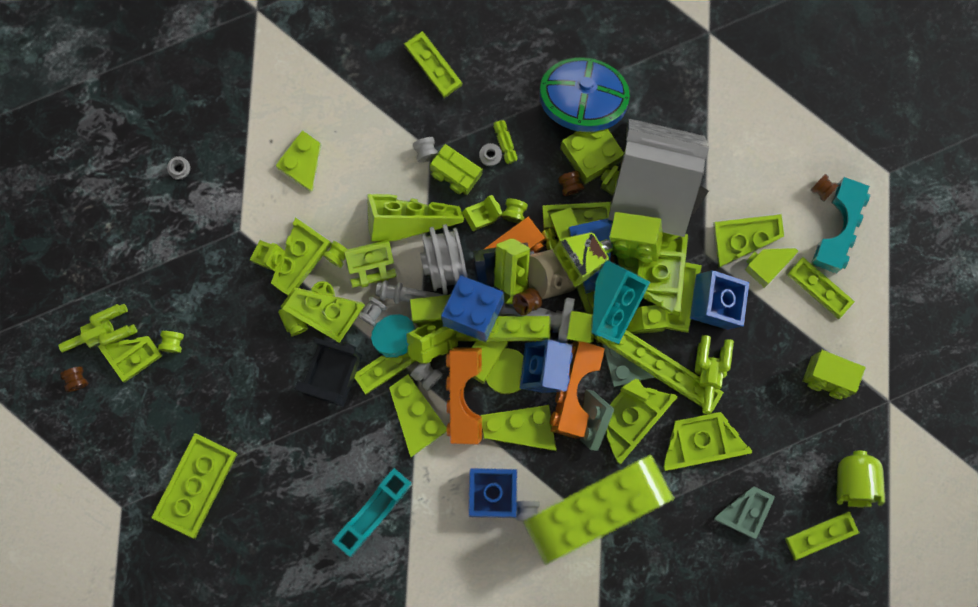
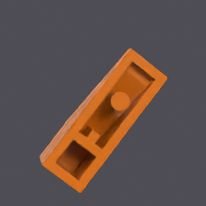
M528 216L485 249L496 248L498 243L508 239H515L521 243H528L530 251L534 250L535 254L544 247L542 244L545 237Z

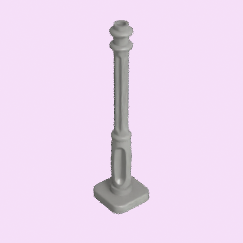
M384 280L383 283H378L376 287V296H379L381 301H385L386 298L394 299L396 304L400 301L410 302V299L443 295L403 287L402 283L390 285L387 280ZM566 298L563 311L557 310L555 313L539 308L525 316H550V330H553V333H559L558 342L568 344L567 334L571 311H574L575 299ZM504 303L498 316L522 315L516 312L513 304Z

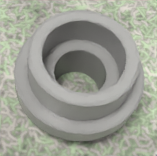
M486 144L481 148L479 157L483 164L494 166L500 162L502 152L497 145ZM488 151H493L495 156L488 157L486 154Z
M174 157L169 161L167 171L174 179H183L190 172V164L183 157ZM177 166H183L182 171H175Z

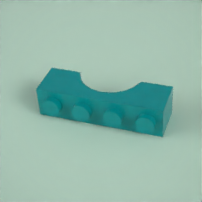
M843 177L838 183L839 186L832 201L842 215V230L838 236L822 239L818 243L811 263L814 266L836 274L842 268L845 269L849 262L850 256H847L849 247L852 248L857 236L854 235L856 227L859 228L863 220L862 208L867 206L870 199V194H868L870 186Z
M393 468L367 503L344 526L332 542L348 556L353 557L413 484Z

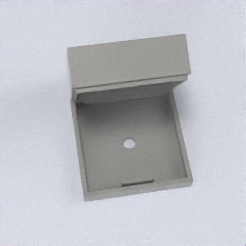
M629 119L626 128L627 144L608 220L613 221L615 212L660 218L664 233L685 237L704 173L705 159L709 150L707 140L703 135Z

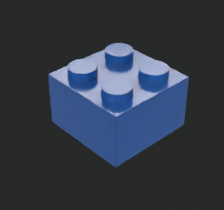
M714 270L696 274L690 318L726 330L744 327L749 282Z
M460 275L441 315L443 326L486 342L504 304V292Z
M552 340L525 343L519 389L539 393L567 391V386L570 382V363L573 358L572 345Z
M470 468L469 517L516 518L517 469Z

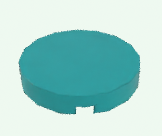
M401 314L384 317L372 330L371 340L373 346L383 356H401L408 352L407 346L409 344L407 343L406 334L415 330L416 327L409 317Z

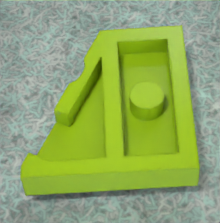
M302 130L275 165L276 168L312 192L321 143Z
M149 336L139 337L134 340H122L107 345L100 344L98 346L124 383L163 356Z

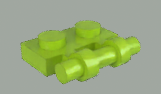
M389 240L344 250L349 274L357 272L359 274V277L350 279L352 288L359 286L364 288L368 287V284L379 281L383 283L384 280L389 281L388 279L397 277L395 268L386 270V265L394 264ZM378 267L379 272L366 275L365 270Z

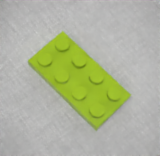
M195 433L152 518L195 539L237 453Z

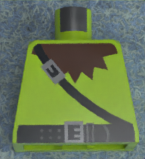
M590 232L559 240L553 252L573 285L577 287L600 271L606 260H609L607 254L612 252L613 247L608 239L599 242L595 234Z

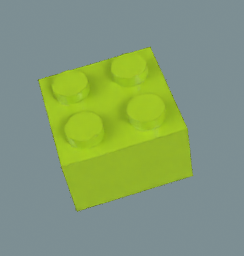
M608 128L596 132L577 131L562 140L561 150L575 171H579L580 178L584 184L603 174L607 168L611 169L614 165L621 163L624 152Z
M615 212L610 233L613 255L621 259H629V257L638 258L646 263L658 262L663 239L661 219Z
M820 350L811 356L803 382L808 383V387L813 390L821 391L823 389L830 392L829 395L831 397L842 400L857 393L866 367Z

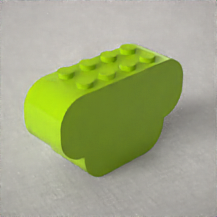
M650 455L524 520L523 523L542 561L547 565L674 499Z

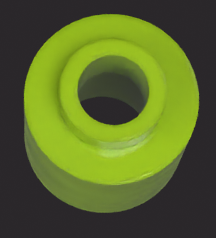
M282 307L278 311L286 331L290 332L291 336L299 335L308 330L307 323L283 310Z

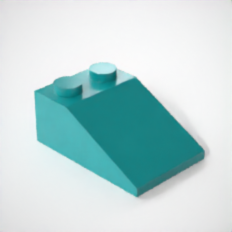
M606 260L604 266L599 271L595 284L592 333L619 344L650 282Z

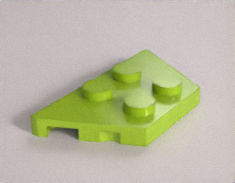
M685 234V237L680 236V239L668 242V240L663 241L658 262L646 263L639 260L637 276L650 282L643 298L676 316L681 315L688 234Z
M645 388L649 394V398L645 402L622 391L613 400L610 406L614 408L605 436L619 465L676 400L677 396L675 394H667L655 389Z
M721 412L678 420L674 422L663 470L668 471L751 454L752 450L749 446L747 447L739 437L738 432L730 426L728 420Z

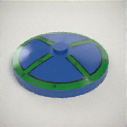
M572 58L558 62L544 74L540 85L539 97L544 111L556 123L575 131L596 132L612 127L623 118L628 108L630 92L624 77L610 65L590 58Z

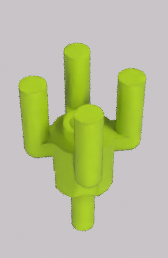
M116 304L92 315L89 319L90 323L80 327L81 335L58 345L60 351L63 353L83 343H86L90 348L98 344L107 345L137 333L135 325L129 327L126 325L114 331L109 321L128 312L126 305Z
M702 336L701 343H698L695 373L700 375L699 386L705 389L702 410L705 414L712 413L714 390L722 388L723 378L727 376V371L731 368L733 340H724V347H721L719 359L708 358L710 336Z

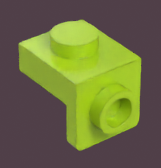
M493 195L488 196L483 202L467 207L462 211L472 231L493 224L503 214L499 203Z
M259 240L250 261L276 272L278 266L283 261L286 251L275 243L269 244Z

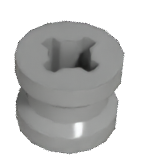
M433 137L422 138L412 144L414 150L417 151L416 158L418 162L433 160L438 155V150L434 148L435 141Z
M517 501L519 513L516 515V520L524 521L536 515L540 502Z

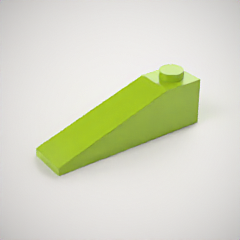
M367 194L368 230L371 241H397L430 232L429 227H434V230L443 228L442 225L447 224L448 227L464 222L459 206L436 202L425 205L418 202V199L413 198L408 202L397 200V196L391 194Z

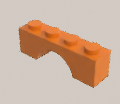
M582 341L572 343L573 358L569 369L570 382L567 386V391L557 392L555 402L557 407L550 418L551 432L575 439L584 438L589 414L581 408L578 402L577 387L580 380L587 373L600 370L605 348Z
M454 347L450 350V354L446 356V366L450 368V377H447L446 381L447 391H450V400H447L446 406L447 414H450V422L447 423V436H450L451 444H479L482 440V416L475 414L467 406L464 399V387L468 379L482 371V348Z

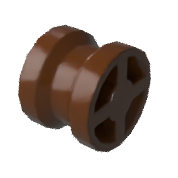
M579 171L569 172L558 178L559 184L563 186V196H571L585 189L584 185L580 183Z
M824 174L810 191L820 195V199L824 202L839 185L836 182H831L829 176Z
M528 288L523 293L520 292L514 295L512 303L516 312L525 316L531 311L539 309L542 305V299L537 290Z
M83 367L70 368L60 373L61 379L66 384L64 387L66 392L77 391L88 385L87 380L82 375L84 372Z

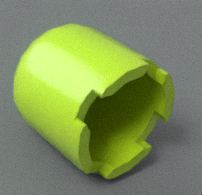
M854 451L853 455L847 456L840 461L837 472L838 504H843V501L848 502L849 507H871V502H878L879 506L885 504L883 467L877 458L867 455L866 451Z

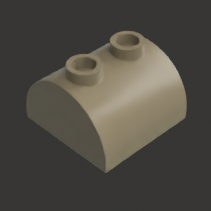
M553 249L530 255L528 288L537 290L542 300L572 292L577 288L573 285L554 254Z

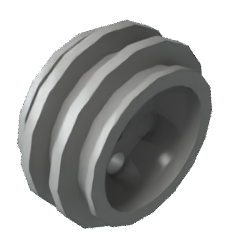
M447 224L442 225L443 233L435 234L434 227H429L431 236L422 235L425 252L420 253L424 275H430L433 290L437 291V288L442 287L443 295H447V286L456 285L460 275L467 278L457 229L453 228V231L449 232Z

